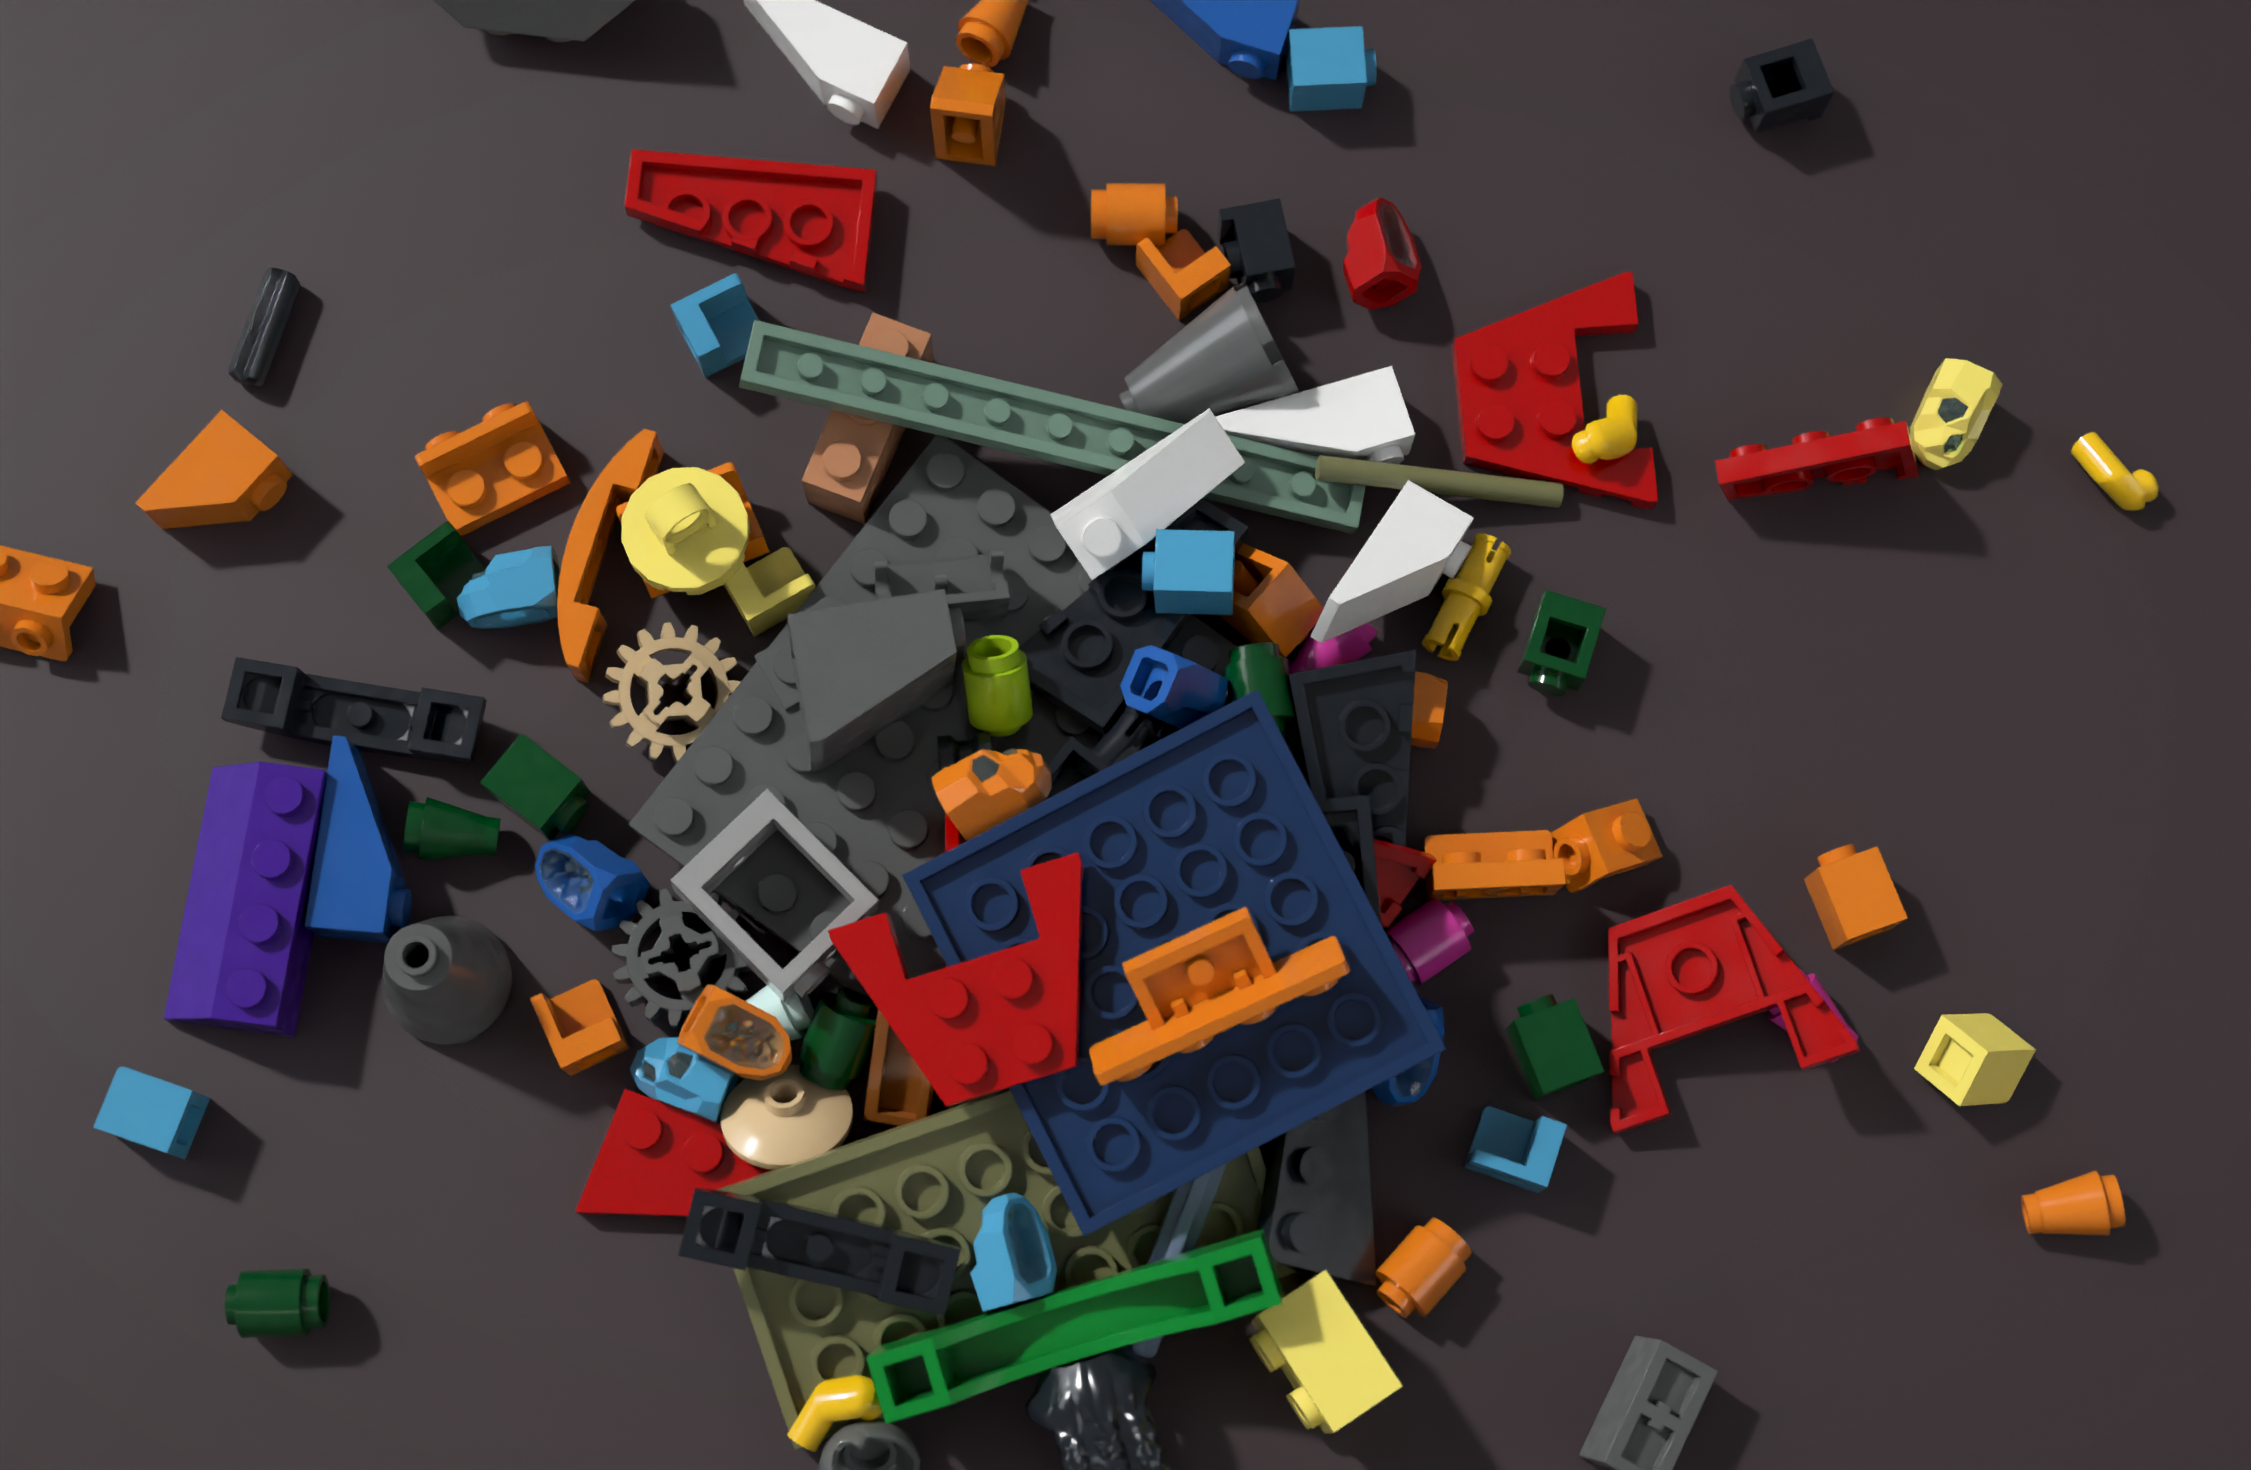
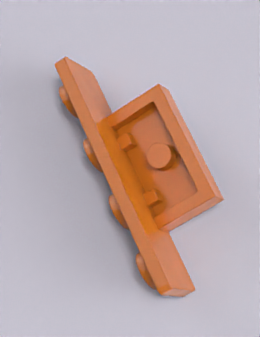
M1244 907L1123 962L1125 975L1148 1020L1092 1045L1089 1048L1094 1074L1100 1085H1106L1114 1080L1129 1081L1144 1074L1151 1067L1152 1063L1176 1052L1190 1053L1207 1045L1217 1033L1239 1023L1249 1025L1260 1022L1269 1017L1277 1006L1298 996H1314L1329 990L1337 983L1340 977L1350 972L1349 965L1335 936L1328 937L1273 963L1247 907Z

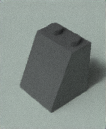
M945 589L787 614L789 647L811 772L826 769L953 685L955 664L962 663L964 660L963 647L966 646V634L960 607L948 608Z

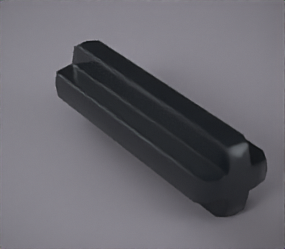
M270 267L265 271L228 368L229 375L238 383L259 388L264 384L300 288V281L296 278V275L274 267Z

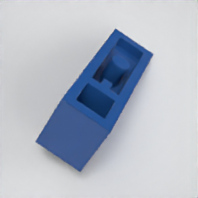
M1150 0L1215 61L1228 66L1233 73L1247 79H1260L1264 77L1274 81L1277 80L1287 50L1289 29H1294L1298 18L1300 0Z
M333 735L305 927L317 936L324 938L389 943L394 934L398 932L399 927H406L409 923L412 907L411 890L404 888L405 879L360 750L347 737Z

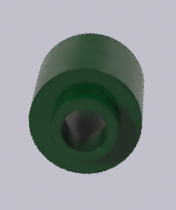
M1273 642L1251 643L1233 648L1228 652L1230 664L1224 668L1225 677L1228 679L1229 704L1258 689L1281 735L1284 736L1286 734L1285 726L1297 720L1289 679L1288 659L1281 657L1279 644Z
M845 987L839 988L837 993H825L821 996L799 1050V1055L802 1059L799 1071L806 1079L827 1089L846 1090L851 1079H856L860 1076L875 1036L878 1011L873 1008L875 1003L871 997Z
M308 1268L245 1270L240 1273L237 1284L229 1285L226 1290V1321L228 1325L237 1326L241 1338L308 1336L311 1329L325 1328L328 1322L330 1293L327 1277L324 1274L312 1275Z

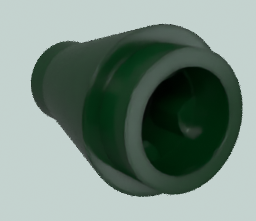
M427 797L426 803L410 801L405 826L403 852L419 854V861L477 855L496 856L501 818L487 817Z

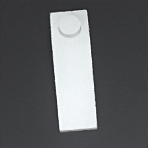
M744 0L748 10L835 117L848 124L858 125L861 121L876 129L879 128L911 69L907 42L816 0Z
M1392 366L1216 416V419L1227 435L1313 456L1324 455L1400 464L1404 460V455L1410 453L1415 437V432Z
M1209 408L1050 515L1056 528L1091 580H1093L1147 544L1156 536V529H1165L1245 462Z
M1408 480L1328 598L1310 637L1323 643L1428 596L1442 574L1453 579L1472 546L1462 540L1474 517Z

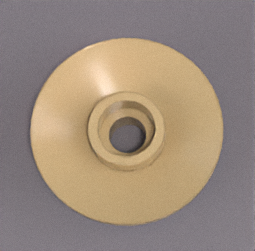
M789 1065L787 1070L781 1075L762 1081L746 1078L731 1091L723 1105L721 1127L724 1139L729 1148L739 1158L754 1166L765 1169H780L840 1147L851 1130L853 1107L848 1091L827 1089L809 1081L800 1073V1065Z

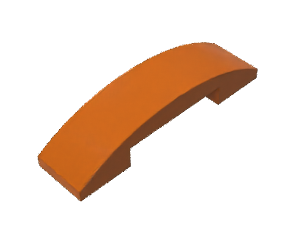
M643 429L611 459L600 473L576 516L564 551L558 585V628L566 665L575 679L582 682H589L607 627V623L599 608L588 605L617 518L616 507L622 502H628L631 495L649 477L657 474L664 454V449L657 432Z

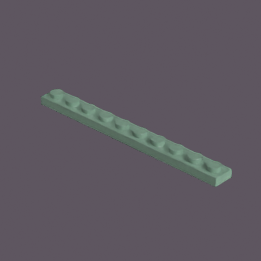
M758 320L753 322L739 388L1107 476L1185 425ZM1228 435L1245 463L1206 494L1203 499L1349 534L1354 533L1358 529L1366 486L1316 480L1315 467L1318 456Z

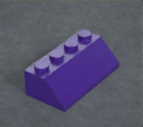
M260 761L212 768L164 1020L295 1037L314 933L305 927L327 779V772L325 770Z

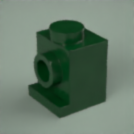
M1545 589L1536 606L1517 671L1518 673L1530 676L1528 685L1532 689L1552 696H1564L1567 688L1575 691L1579 690L1588 672L1606 608ZM1549 644L1562 646L1566 651L1567 659L1564 660L1546 654L1545 647Z

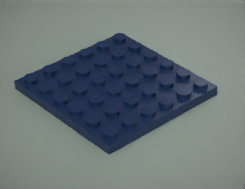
M1258 689L902 875L947 966L950 967L1038 939L1040 935L1020 870L1077 852L1081 854L1084 863V874L1081 893L1082 938H1080L1079 967L1081 985L1078 1067L1016 1085L1009 1089L1083 1236L1106 1226L1446 1050ZM1244 907H1247L1273 963L1328 937L1335 936L1349 965L1350 972L1340 977L1337 983L1329 990L1314 996H1298L1277 1006L1269 1017L1260 1022L1249 1025L1239 1023L1217 1033L1207 1045L1190 1053L1176 1052L1152 1063L1151 1067L1144 1074L1129 1081L1114 1080L1106 1085L1099 1084L1094 1074L1089 1048L1096 1043L1148 1020L1125 975L1123 962Z

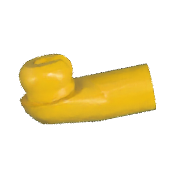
M1628 395L1612 397L1607 403L1606 418L1590 422L1586 425V430L1580 431L1573 436L1572 448L1576 457L1581 462L1592 464L1599 458L1612 460L1625 456L1634 449L1637 442V403L1635 399Z
M2088 433L2073 445L2071 454L2120 508L2130 511L2144 509L2146 502L2153 501L2157 497L2159 485L2153 474L2144 469L2136 470L2131 474L2097 433Z
M856 1374L824 1380L818 1384L787 1434L789 1438L800 1446L816 1452L833 1422L860 1417L865 1421L876 1419L882 1413V1409L872 1379Z

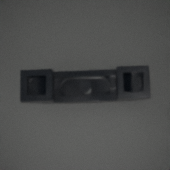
M236 657L221 719L260 731L331 746L333 735L345 736L360 751L426 760L473 762L487 700L484 697L423 687L421 692L305 674L298 667Z
M695 1187L678 1256L744 1271L746 1267L877 1296L880 1302L945 1316L961 1249L909 1232L826 1211L749 1195Z

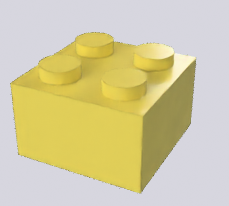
M1326 1270L1285 1296L1282 1304L1267 1308L1251 1321L1257 1331L1256 1334L1249 1338L1252 1347L1270 1373L1279 1367L1283 1370L1295 1389L1287 1394L1286 1398L1307 1430L1319 1426L1324 1434L1334 1433L1402 1387L1396 1375Z

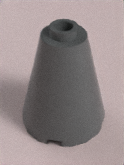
M1243 282L1229 289L1125 376L1124 379L1129 389L1120 393L1119 397L1125 410L1186 424L1209 408L1216 417L1299 393V390L1246 283Z
M440 916L421 921L399 930L390 939L386 947L382 974V991L385 1004L396 1023L417 1039L436 1045L466 1043L478 1037L477 1035L486 1030L493 1022L496 1023L505 1013L513 991L512 962L496 935L487 927L474 920L459 916Z

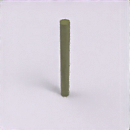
M1324 455L1318 456L1315 467V478L1320 481L1402 490L1409 480L1433 494L1554 508L1561 506L1564 492L1562 483Z

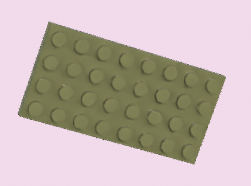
M1009 1088L832 1149L804 1161L717 1189L843 1215L930 1238L961 1249L945 1316L880 1302L877 1296L746 1267L745 1271L733 1268L788 1431L791 1429L815 1387L824 1380L856 1374L872 1379L866 1357L878 1346L992 1312L982 1311L970 1274L977 1265L974 1241L982 1227V1210L992 1198L1014 1192L1024 1196L1036 1208L1048 1231L1057 1265L1054 1293L1146 1265L1174 1193L1173 1190L1106 1226L1083 1236ZM1259 1146L1227 1163L1196 1249L1257 1231L1266 1176V1167ZM1276 1266L1279 1278L1297 1272ZM881 1413L880 1416H878L877 1418L883 1419V1413ZM862 1418L833 1422L824 1439L831 1437L847 1425L863 1421ZM792 1440L795 1450L802 1447Z

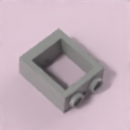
M768 789L757 797L671 879L674 892L783 1002L794 992H797L802 998L806 997L830 973L831 970L824 963L838 950L832 943L828 930L872 917L878 912L879 900ZM777 829L851 902L784 969L709 896L720 883Z

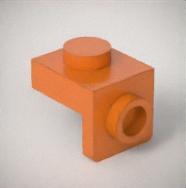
M1637 798L1583 813L1551 832L1554 859L1564 858L1566 887L1571 893L1581 891L1601 879L1646 866L1663 857Z

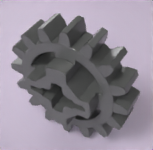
M665 888L660 890L659 899L661 906L652 909L649 904L642 900L636 903L638 911L643 917L638 924L631 921H621L619 927L630 939L628 944L613 945L611 953L616 958L626 961L627 966L616 970L613 976L618 984H634L624 997L632 1007L640 1005L646 1000L648 1001L644 1014L648 1021L655 1023L664 1012H668L670 1026L675 1030H681L685 1015H689L697 998L705 989V983L715 966L725 963L723 973L714 986L739 995H746L748 992L745 984L738 978L739 972L752 970L713 931L700 934L690 929L685 917L701 918L683 900L675 901ZM716 893L711 894L710 897L722 908L723 900ZM736 909L726 912L738 925L743 918ZM660 926L662 933L653 949L643 952L648 938ZM687 944L693 953L699 954L690 958L691 969L681 972L675 963L669 962L678 958L677 947ZM667 981L678 987L682 1000L664 997L651 989L648 983L654 982L658 984Z

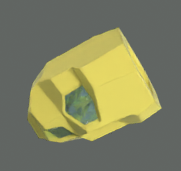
M1945 358L1936 370L1910 427L1914 452L1922 464L1933 470H1938L1961 462L1970 453L1983 430L2003 385L1994 372L1967 360Z

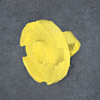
M671 468L649 477L631 495L622 515L621 541L634 570L647 583L659 590L664 591V589L672 592H686L687 595H701L724 585L741 568L746 557L744 552L749 543L750 519L739 493L720 475L701 468Z

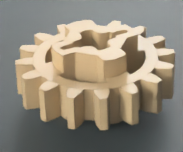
M671 622L664 623L661 630V639L655 641L645 629L639 631L637 639L640 649L635 651L622 644L617 654L626 666L624 669L608 667L605 674L607 679L618 684V690L610 691L603 695L604 704L619 705L620 713L609 722L611 728H621L628 725L632 733L629 735L625 745L631 749L642 740L650 743L648 755L649 759L654 761L660 755L663 748H671L673 759L677 763L686 752V746H690L740 684L739 681H728L726 673L737 664L735 657L719 661L714 654L718 650L721 640L715 637L708 641L705 646L697 642L698 627L694 625L690 626L683 638L675 637V630ZM667 651L682 652L690 655L683 664L662 665L655 658H651L655 654ZM707 670L713 678L716 690L713 709L710 707L711 704L702 698L700 678ZM688 671H691L692 676L686 682L687 687L682 694L685 700L689 702L688 705L684 706L676 701L669 708L665 707L659 715H655L653 712L661 703L659 699L664 692L658 682L662 680L670 685L677 678L681 680ZM632 677L636 678V682L645 688L646 708L639 716L633 708L630 697ZM684 720L688 725L696 728V730L681 735H667L656 731L663 722Z

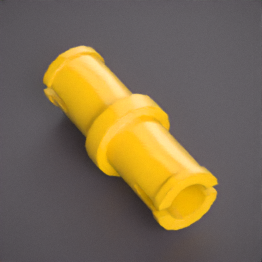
M1482 533L1475 535L1472 541V548L1456 578L1448 579L1441 594L1445 600L1428 634L1425 635L1422 641L1423 646L1431 653L1434 652L1437 645L1442 646L1437 655L1442 659L1458 661L1462 653L1461 650L1478 616L1486 615L1492 603V598L1489 595L1505 561L1509 559L1512 553L1510 547L1503 541L1499 544L1497 550H1493L1492 547L1497 539L1494 536Z

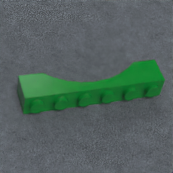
M1261 1229L883 1344L872 1351L866 1359L885 1423L888 1424L954 1404L1006 1383L1088 1356L1168 1334L1218 1324L1282 1304L1284 1292L1265 1231Z

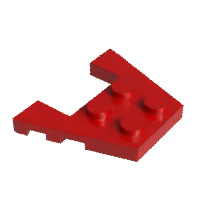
M1623 272L1454 339L1452 353L1463 464L1522 479L1538 481L1543 479L1562 483L1563 485L1577 488L1578 493L1599 498L1603 494L1631 501V506L1643 509L1655 508L1658 502L1652 448H1636L1625 456L1612 460L1599 458L1592 464L1581 462L1576 457L1572 448L1573 436L1585 430L1575 336L1635 332L1638 326L1633 272Z
M1077 852L1020 870L1040 935L1038 939L909 979L889 913L885 912L828 930L832 943L945 1106H952L1078 1067L1081 985L1079 967L1080 938H1082L1081 893L1084 874V863L1080 853Z
M1732 885L1608 928L1609 1011L1611 1012L1612 1050H1610L1612 1107H1610V1124L1613 1132L1616 1134L1673 1116L1652 1056L1653 1050L1758 1013L1779 1007L1798 1062L1804 1071L1861 1052L1855 1038Z

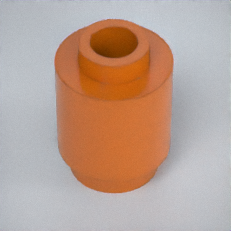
M1107 183L1106 190L1091 189V239H1106V245L1136 246V244L1148 237L1154 246H1165V233H1177L1178 199L1177 196H1166L1165 184Z
M1431 1218L1424 1227L1416 1225L1375 1272L1377 1279L1382 1284L1377 1290V1294L1393 1311L1404 1318H1407L1411 1312L1420 1317H1426L1466 1271L1464 1262L1472 1254V1251L1468 1244L1452 1228L1437 1218Z

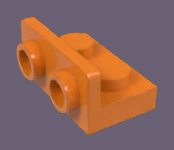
M529 401L518 405L515 403L500 405L486 413L481 423L461 433L449 431L440 434L427 443L425 446L426 450L416 454L414 457L447 520L450 521L461 537L570 484Z
M1548 830L1428 835L1423 841V852L1432 854L1437 860L1425 876L1427 901L1433 897L1439 900L1555 895L1566 884L1564 858L1554 859L1552 834Z

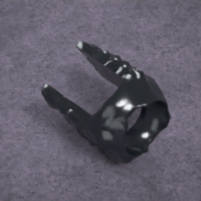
M1122 1346L1041 1371L1035 1391L1024 1406L1026 1414L1030 1419L1051 1430L1064 1470H1173L1165 1458V1450L1159 1442L1157 1426L1147 1402L1148 1393L1155 1377H1157L1153 1363L1138 1357L1133 1351Z

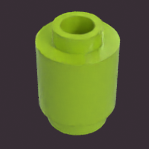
M1004 635L981 637L968 645L966 650L967 657L962 662L969 722L977 729L984 732L989 731L991 736L1011 735L1020 730L1021 726L1026 724L1033 716L1027 657L1024 652L1019 650L1018 642L1012 637Z

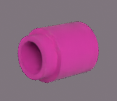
M1433 897L1385 930V933L1411 983L1416 982L1418 985H1422L1471 951V945L1467 937L1474 933V929L1465 913L1454 901L1444 905L1439 899Z

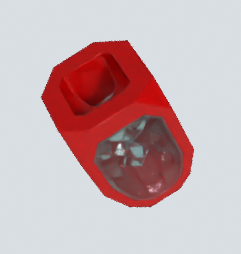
M1382 197L1376 198L1356 211L1354 222L1347 232V255L1343 260V274L1352 301L1369 310L1393 306L1416 292L1422 268L1414 238L1402 214L1394 203Z

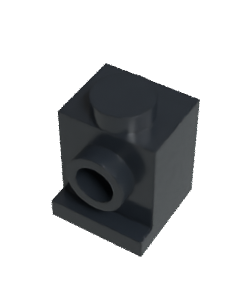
M1813 38L1745 58L1734 79L1735 84H1732L1730 87L1731 104L1736 116L1740 120L1750 118L1755 133L1807 117L1809 121L1821 118L1834 94ZM1770 92H1775L1780 97L1772 99Z
M1280 198L1219 209L1217 236L1219 244L1223 243L1224 257L1231 264L1229 279L1239 278L1240 283L1245 282L1255 303L1274 300L1280 297L1285 290H1291L1295 273V262Z

